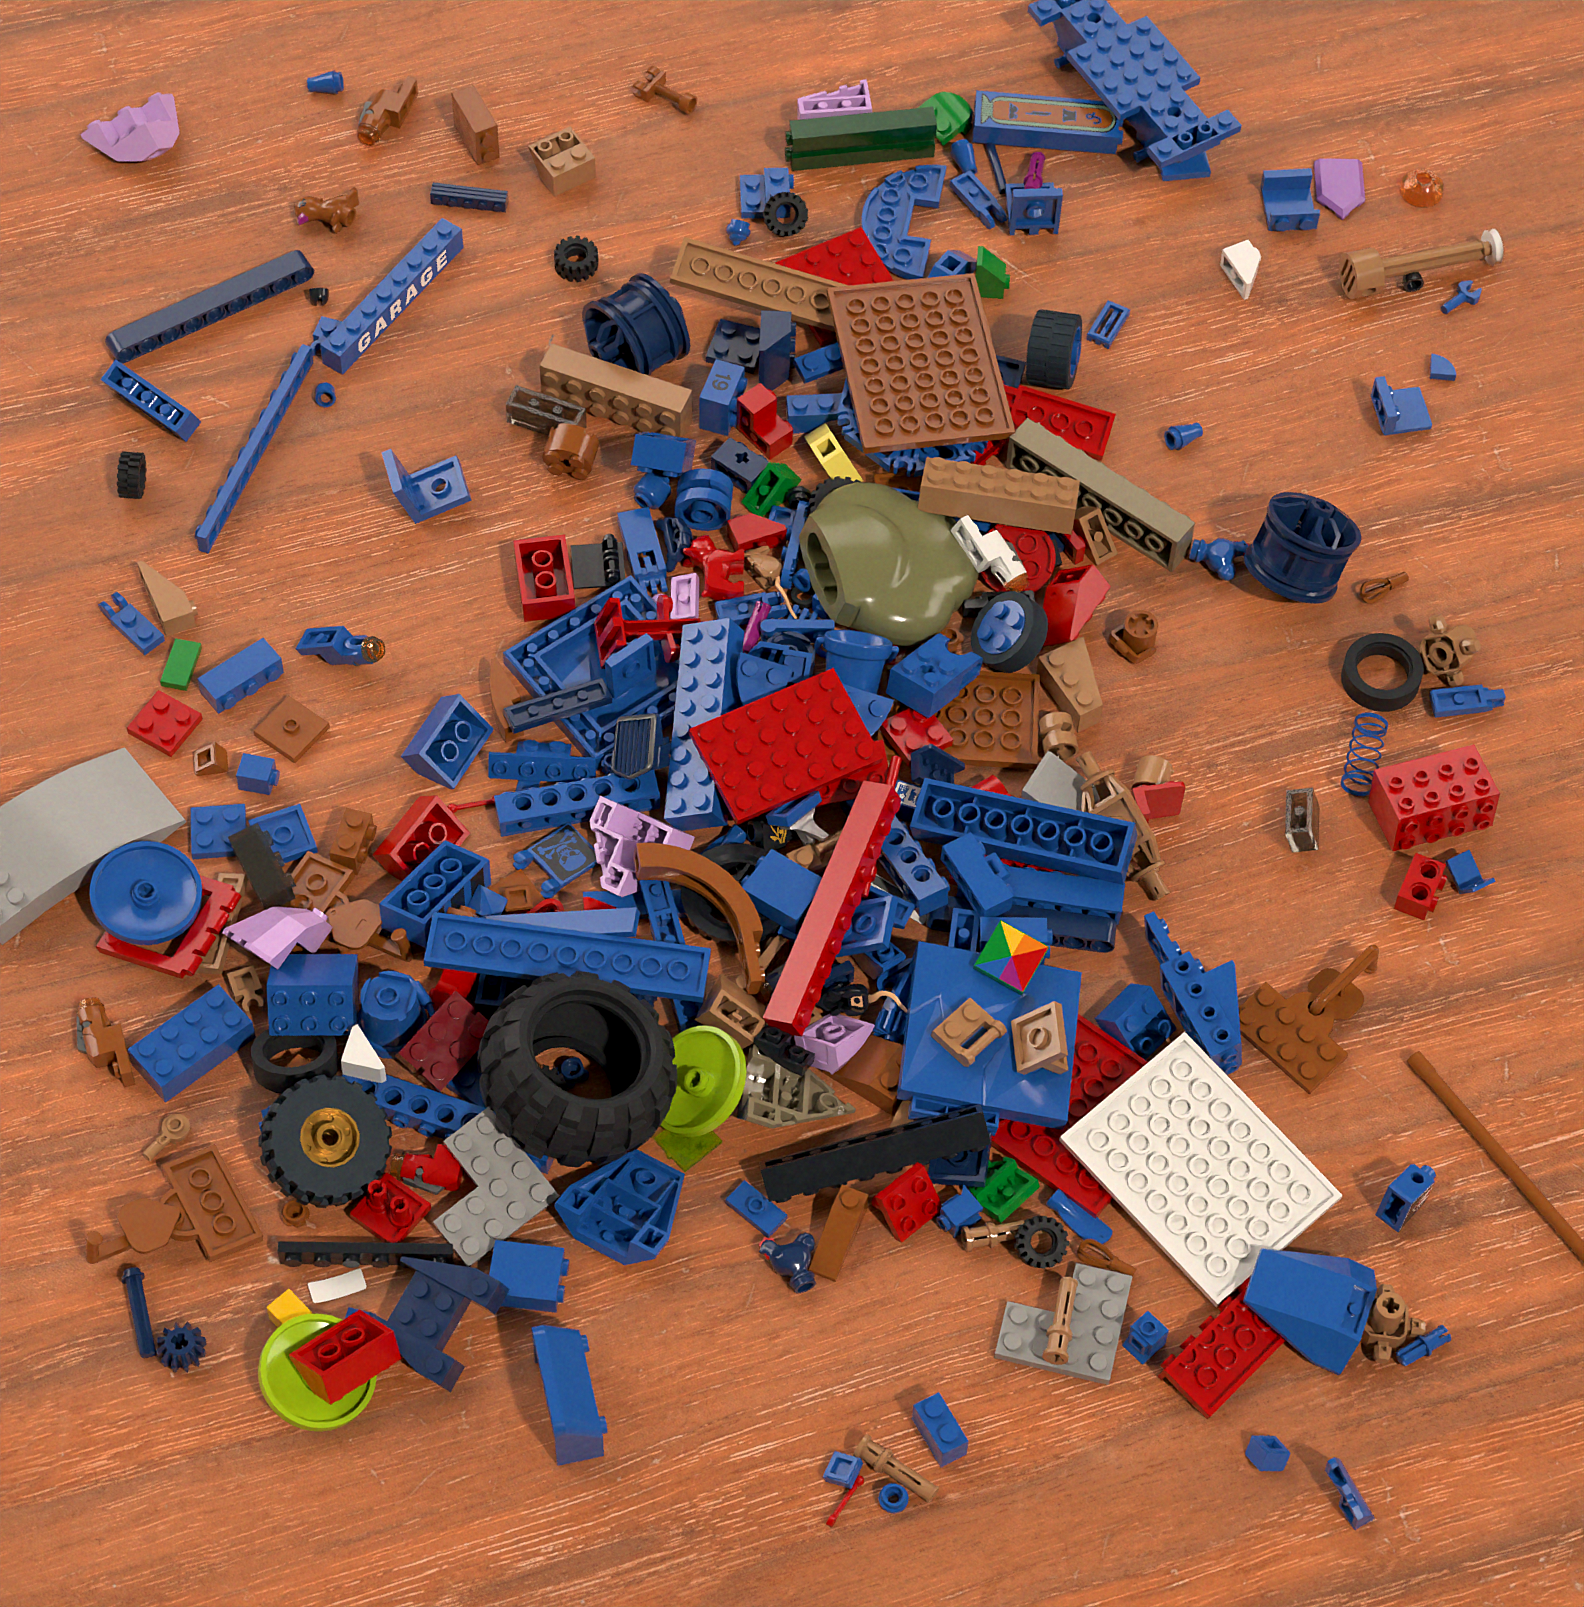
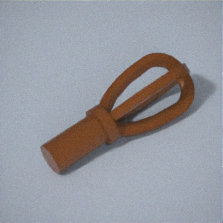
M1402 572L1385 579L1376 578L1368 580L1361 585L1359 596L1365 603L1372 604L1383 598L1389 590L1409 581V576L1406 572ZM1374 583H1381V584H1378V585H1375V586H1372V587H1369V588L1365 589L1368 585H1371V584H1374ZM1377 588H1380V589H1378V590H1376V591H1374V592L1367 593V592H1369V591H1372V590H1375V589H1377ZM1380 593L1379 595H1377L1376 597H1374V598H1372V599H1367V597L1374 596V595Z
M1085 1239L1078 1247L1077 1254L1079 1259L1089 1265L1109 1268L1132 1277L1137 1269L1119 1260L1107 1247L1094 1239ZM1083 1248H1089L1095 1251L1096 1253L1102 1255L1107 1260L1096 1257L1083 1250Z

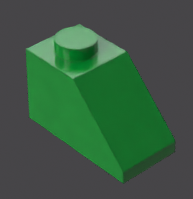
M978 246L975 277L980 297L1003 299L1004 289H1009L1010 274H1006V264L985 247Z
M769 462L741 503L753 514L763 517L771 511L772 505L779 506L787 501V491L798 486L802 479L786 464Z

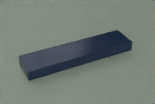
M599 678L503 709V714L513 734L611 704L613 698L603 678Z

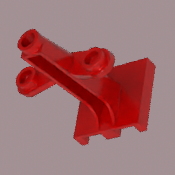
M666 594L659 595L657 598L658 620L628 621L622 618L620 598H609L594 621L601 669H605V660L611 654L619 652L627 646V643L638 639L645 633L653 641H661L666 663H673L680 658V646L675 644L674 639L682 638L683 625L705 621H701L700 618L669 619V613L673 609V600Z

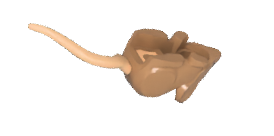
M761 546L744 551V563L750 568L747 570V573L750 576H756V582L765 590L775 585L781 593L791 615L797 619L787 595L780 586L782 575L781 563L778 559L767 555L770 551L769 546Z

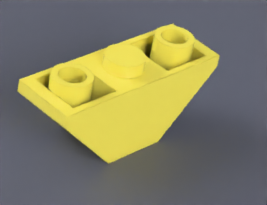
M826 423L804 436L832 480H834V477L840 476V479L851 477L852 481L857 479L863 482Z

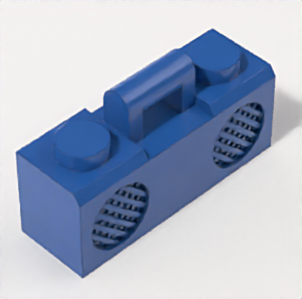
M970 832L942 846L941 861L978 917H997L1012 908L1014 891L1008 882L1004 883V880L1010 877V873L996 853L984 857L986 854L984 845L980 840H976ZM989 865L992 866V868H993L994 871L996 872V875L994 874V872L992 871V869L990 868Z

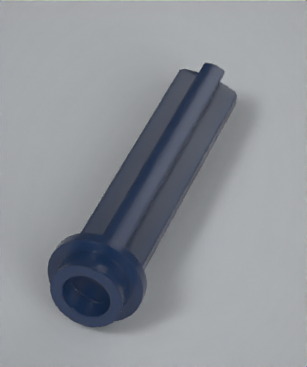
M134 1267L123 1272L121 1281L127 1287L140 1355L142 1358H149L156 1355V1349L142 1284L145 1275L141 1272L140 1268Z

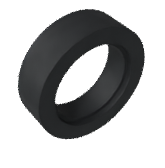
M1374 633L1359 638L1349 647L1342 667L1341 680L1346 693L1360 706L1373 711L1390 712L1405 707L1415 698L1423 677L1424 667L1420 654L1408 641L1392 634ZM1372 655L1388 656L1397 660L1404 667L1407 680L1403 685L1392 690L1376 689L1362 680L1358 673L1357 665L1364 658Z
M267 1029L255 1039L251 1048L254 1076L257 1082L265 1089L282 1094L303 1079H312L314 1076L325 1075L327 1078H333L339 1066L334 1035L269 1036V1029ZM292 1048H309L321 1053L316 1060L298 1067H281L269 1062L274 1055Z

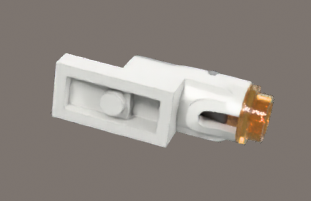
M969 515L961 518L951 529L952 534L978 573L991 568L992 573L1002 583L1006 591L1020 592L1030 584L1027 580V571L1021 559H1019L1013 544L1005 542L997 530L982 536L977 525L973 523Z

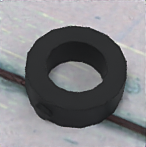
M797 587L792 588L791 602L793 606L796 604L801 610L812 608V597L815 594L813 587L806 592L799 590ZM807 593L810 595V598L808 600H800L797 598V595Z

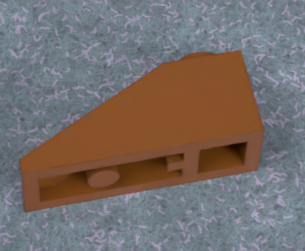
M841 1185L826 1221L809 1271L836 1282L866 1214L869 1194Z

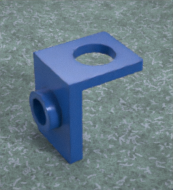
M1466 850L1445 861L1459 894L1473 893L1496 882L1494 878L1482 879L1470 850Z

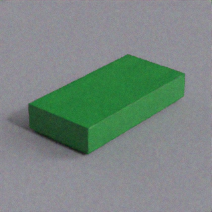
M175 639L160 680L162 687L187 691L202 650L201 643Z

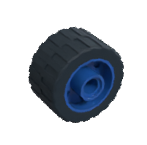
M1043 309L1036 312L1027 348L1026 380L1028 384L1067 390L1072 387L1081 354L1082 318L1079 314Z

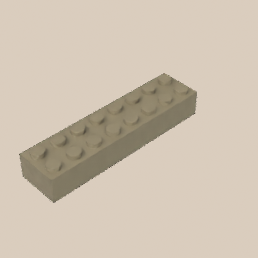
M1028 418L1017 428L1015 434L1009 437L1007 469H1018L1022 472L1044 473L1048 476L1070 477L1074 480H1080L1076 510L1083 506L1099 507L1110 534L1170 572H1173L1189 554L1195 522L1188 516L1180 514L1166 502L1156 499L1145 489L1132 484L1124 476L1116 474L1103 463L1097 462L1086 455L1081 449H1076L1065 442L1062 437L1052 434L1041 424L1035 423Z

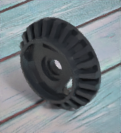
M734 843L714 847L701 855L718 864L730 875L736 874L732 877L741 884L747 875L751 876L755 871V865L759 858L766 856L769 852L757 846ZM681 885L683 911L689 918V923L692 927L698 928L699 933L704 937L706 935L712 937L714 942L725 941L728 942V945L735 946L737 942L730 924L721 922L710 915L714 912L725 918L721 911L701 894ZM758 912L763 928L760 941H763L770 933H776L780 925Z

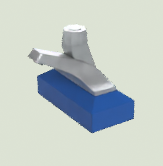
M814 791L773 809L766 815L768 825L796 831L804 846L814 844L815 839L823 842L827 839L828 834L818 827L813 820L814 808L822 801L819 791Z

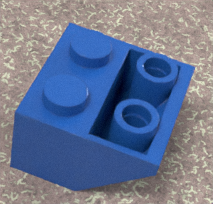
M1130 983L1094 1018L1101 1030L1144 1060L1177 1029L1152 987Z

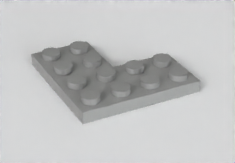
M489 1107L443 1141L446 1148L477 1186L471 1193L433 1221V1225L448 1243H453L455 1253L466 1267H471L493 1250L495 1240H506L560 1197L514 1138H507L495 1124L496 1115Z
M1076 1263L1073 1278L1078 1281L1070 1323L1073 1336L1072 1340L1068 1342V1362L1063 1365L1048 1363L1042 1357L1043 1351L1047 1349L1049 1339L1046 1336L1047 1329L1053 1325L1055 1312L1007 1301L994 1358L1109 1385L1132 1276Z

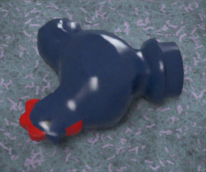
M806 1232L799 1234L793 1243L781 1246L776 1244L772 1237H764L759 1242V1253L764 1254L765 1258L771 1262L774 1271L778 1275L791 1278L789 1284L790 1287H793L795 1293L807 1292L816 1285L814 1273L807 1271L811 1261V1251L815 1247V1240L811 1234Z

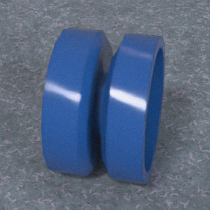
M699 468L683 473L677 483L675 517L682 518L687 527L701 531L717 530L727 525V520L731 518V502L733 497V483L730 478L722 472L713 469Z

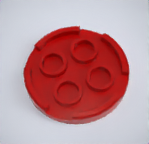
M1004 524L995 525L988 533L997 530L1005 542L1013 544L1027 573L1022 576L1023 578L1020 581L1006 588L995 577L991 568L980 572L982 578L996 592L1032 590L1035 593L1039 591L1049 581L1055 567L1056 554L1051 538L1043 530Z

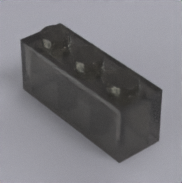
M516 385L506 402L508 423L549 436L553 426L556 429L562 423L578 425L585 429L587 427L586 408Z
M256 823L228 836L232 850L264 911L271 907H279L296 899L292 888L296 887L294 879L290 872L284 873L281 868L285 866V863L279 851H272L270 846H273L274 843L267 830L262 832L259 824Z

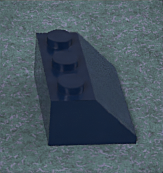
M761 310L759 383L772 391L789 379L790 368L795 369L793 362L796 338L791 337H796V322H791L790 311Z

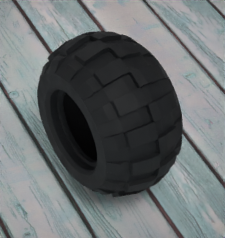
M576 971L571 976H566L564 973L558 974V972L537 978L528 988L526 985H523L502 1001L500 1007L491 1016L478 1051V1073H482L479 1079L482 1099L485 1107L489 1106L490 1110L495 1112V1124L507 1138L516 1137L525 1144L524 1151L539 1159L543 1155L556 1158L561 1166L580 1167L588 1161L592 1164L597 1163V1166L616 1161L624 1156L627 1150L632 1152L641 1147L654 1135L657 1128L663 1122L670 1110L677 1088V1065L672 1062L675 1058V1047L669 1030L667 1031L665 1026L658 1024L659 1014L645 999L638 1000L629 993L630 987L617 980H613L612 983L600 980L598 974ZM552 1048H571L587 1054L597 1061L606 1072L611 1084V1098L587 1099L564 1091L546 1077L539 1068L535 1057L543 1051Z

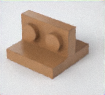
M1053 1001L1011 1021L1018 1073L1025 1075L1041 1067L1057 1074L1068 1071V1050L1062 1004Z

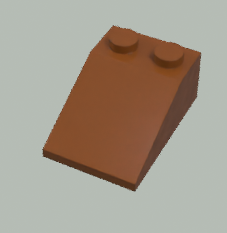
M869 1035L856 1054L837 1072L831 1075L830 1072L822 1070V1073L890 1115L894 1113L903 1101L897 1099L903 1045Z

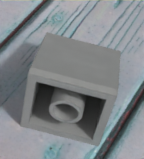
M1047 751L1023 788L1021 798L1081 811L1082 791L1080 787L1086 783V779L1052 752ZM1093 787L1095 804H1097L1101 800L1096 787Z

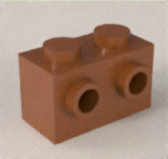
M346 808L329 851L331 861L352 869L355 875H358L362 863L366 862L368 846L376 835L377 826L373 823L372 813Z

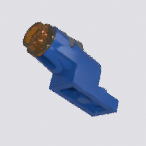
M344 626L306 629L296 650L301 656L320 654L331 665L348 664L360 666L378 662L384 657L386 648L384 642L375 636H353Z

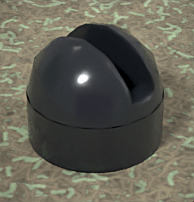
M1419 272L1403 276V285L1408 292L1418 291L1424 285Z
M310 288V302L317 306V301H321V306H324L329 299V289Z

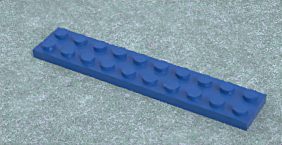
M433 912L424 966L526 980H536L541 976L556 972L558 974L564 973L566 976H571L576 971L598 974L600 980L610 983L613 980H617L631 988L629 993L703 1003L711 948Z

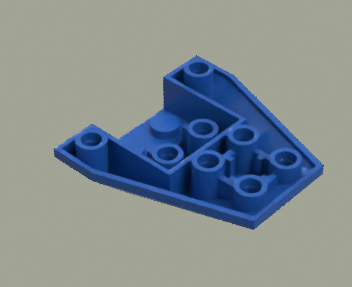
M1262 1248L1255 1263L1243 1302L1312 1364L1340 1375L1361 1341L1377 1291L1375 1272L1373 1269L1349 1258Z

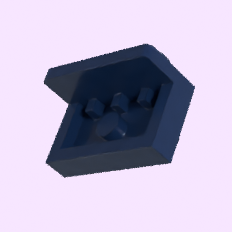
M933 744L925 745L911 753V779L920 786L923 785L924 778L954 784V774L965 769V763Z

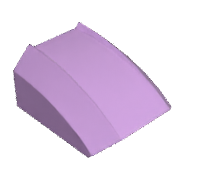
M829 1013L805 1028L802 1037L794 1035L796 1046L815 1053L812 1067L828 1071L832 1075L856 1054L871 1034L875 1025L840 1014L832 1016Z

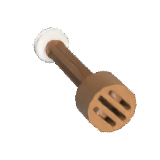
M1491 229L1490 231L1485 230L1483 232L1481 240L1477 239L1472 242L1381 259L1375 248L1342 253L1339 260L1340 281L1349 299L1380 294L1385 285V278L1476 260L1482 261L1484 258L1490 266H1493L1495 263L1500 265L1504 254L1503 243L1498 231Z

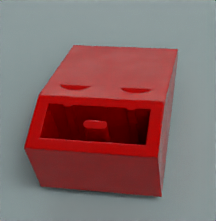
M1093 564L1059 570L1046 588L1043 609L1048 619V631L1043 646H1053L1065 642L1070 643L1077 639L1083 625L1092 618L1093 611L1105 600V595L1111 586Z

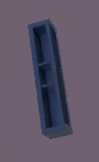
M433 182L430 191L431 204L506 213L508 191Z

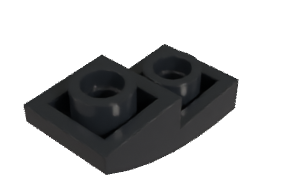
M766 1024L754 1038V1044L780 1066L803 1076L814 1063L815 1053L805 1050L803 1047L790 1044L792 1034Z

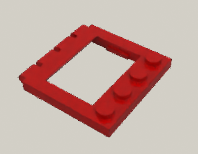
M200 875L202 896L207 895L210 897L173 957L131 945L112 936L107 931L101 937L96 948L99 953L183 979L185 975L193 977L203 961L200 956H206L216 940L214 934L219 935L230 917L227 912H233L242 896L236 892L233 885Z

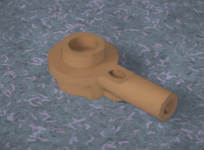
M173 1114L165 1118L162 1123L163 1133L142 1153L144 1158L151 1161L169 1143L176 1144L184 1140L190 1132L189 1120L181 1114Z

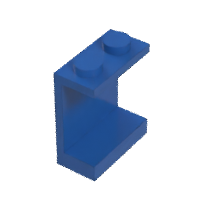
M1311 168L1263 171L1260 188L1269 231L1317 229L1320 210H1314L1310 191L1313 177Z

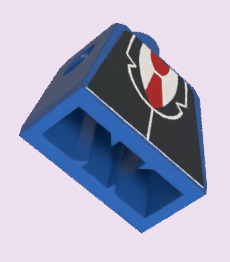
M1411 1164L1388 1186L1375 1215L1399 1232L1426 1201L1435 1183V1171L1428 1165H1423L1419 1168L1415 1164ZM1400 1199L1405 1202L1403 1205L1400 1203Z

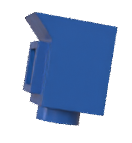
M963 1184L960 1196L956 1194L941 1204L940 1216L936 1220L944 1232L948 1231L955 1238L961 1234L962 1227L967 1226L970 1228L981 1221L982 1217L978 1213L983 1211V1207Z
M1147 1311L1131 1325L1128 1338L1122 1346L1143 1365L1166 1344L1169 1330Z

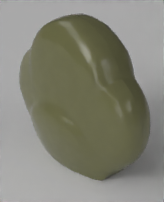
M857 482L841 486L830 492L820 502L816 510L808 516L799 535L802 556L810 582L825 612L834 622L860 632L882 636L889 639L896 646L910 647L922 645L935 635L941 633L950 622L952 614L963 606L964 600L970 598L979 574L951 532L957 521L951 516L919 510V501L912 500L900 491L882 484Z

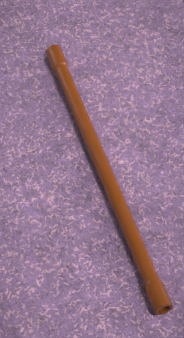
M1420 1051L1412 1054L1408 1058L1407 1063L1422 1080L1428 1083L1584 1263V1241L1437 1074L1436 1069Z

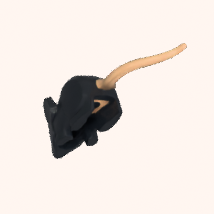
M842 981L831 985L827 991L821 994L820 1000L815 1004L831 1012L832 1016H837L841 1012H845L847 1016H859L868 1009L870 1003L877 1001L881 996H888L905 1013L908 1010L898 997L891 992L879 991L870 995L863 984H852L843 987Z

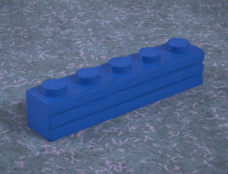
M913 1096L909 1104L908 1119L917 1121L967 1108V1106ZM983 1110L987 1129L991 1131L992 1136H995L999 1125L1000 1112Z

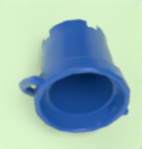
M851 630L827 631L824 637H818L814 644L815 652L820 657L826 659V671L834 668L842 684L876 695L884 664L892 662L899 652V648L893 646V643L887 638ZM822 644H823L822 647H824V649H826L827 652H825V651H823V650L821 649V645H822Z
M383 971L379 973V977L374 978L372 981L370 977L361 989V1009L357 1016V1024L378 1057L398 1059L395 1055L429 1019L425 1009H427L430 1017L435 1012L434 1002L419 981H415L410 975L397 971Z

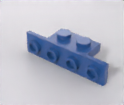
M536 740L518 741L516 753L489 752L488 777L494 779L575 782L587 777L596 778V758L571 756L572 744H565L561 741H553L551 743H541Z

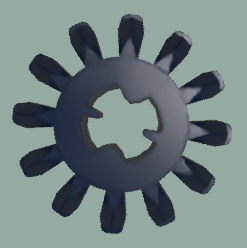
M175 1322L174 1330L172 1331L164 1327L163 1333L165 1337H158L157 1344L159 1348L156 1350L157 1356L162 1358V1365L165 1368L171 1365L172 1371L175 1373L180 1367H183L184 1371L188 1373L190 1364L199 1367L200 1361L198 1358L206 1356L204 1347L207 1345L205 1337L201 1336V1330L198 1327L192 1329L189 1322L183 1328H180L179 1324Z

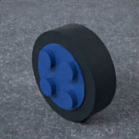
M1009 591L1002 593L990 600L978 614L971 632L972 650L975 654L981 656L983 663L992 669L1004 673L1016 672L1027 666L1043 647L1048 631L1047 615L1038 603L1020 592Z

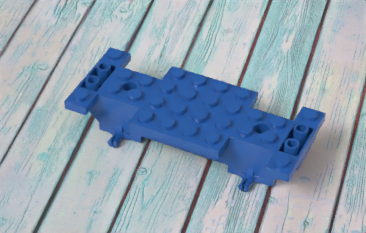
M1038 0L1028 5L1027 12L1040 27L1053 22L1058 37L1057 45L1064 52L1063 56L1054 59L1055 66L1060 68L1068 63L1073 65L1119 121L1126 118L1136 129V138L1144 148L1133 153V158L1136 162L1149 157L1162 169L1172 163H1181L1220 145L1222 140L1241 132L1242 125L1228 109L1207 118L1187 95L1186 90L1200 84V76L1148 16L1126 24L1106 0Z

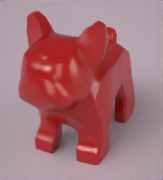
M702 535L697 539H693L690 548L683 549V553L688 555L683 562V567H699L703 570L704 591L701 593L703 598L708 597L722 601L744 596V581L732 583L728 580L730 575H743L744 549H739L736 552L717 549L709 535Z

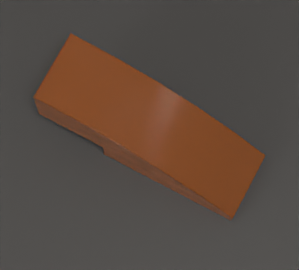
M495 657L491 659L490 666L491 703L497 727L505 743L524 735V731L513 734L503 714L504 708L521 703V696Z

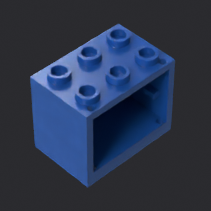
M289 954L279 969L271 965L267 981L269 1036L350 1035L352 1027L357 1022L360 1004L358 954Z

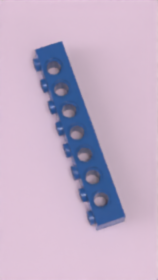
M342 1075V1077H345L346 1082L352 1083L356 1081L363 1085L361 1090L364 1092H373L378 1099L375 1103L379 1109L384 1108L388 1117L386 1120L391 1121L400 1128L409 1127L418 1130L420 1134L426 1137L436 1136L446 1140L486 1109L386 1075V1081L383 1083ZM393 1100L400 1101L396 1105L388 1104L390 1101ZM418 1109L426 1110V1112L422 1114L414 1113ZM444 1118L453 1119L448 1123L441 1122V1120ZM513 1137L520 1146L525 1145L516 1137ZM524 1151L540 1172L548 1174L554 1158L543 1155L539 1159Z

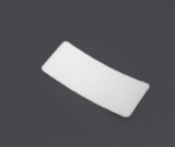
M360 1268L333 1278L308 1283L314 1303L347 1296L367 1287Z

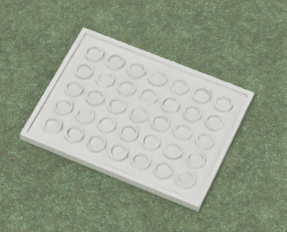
M1185 1032L1066 1131L1059 1140L1215 1307H1218L1234 1293L1247 1278H1251L1262 1248L1282 1251L1342 1198V1194Z

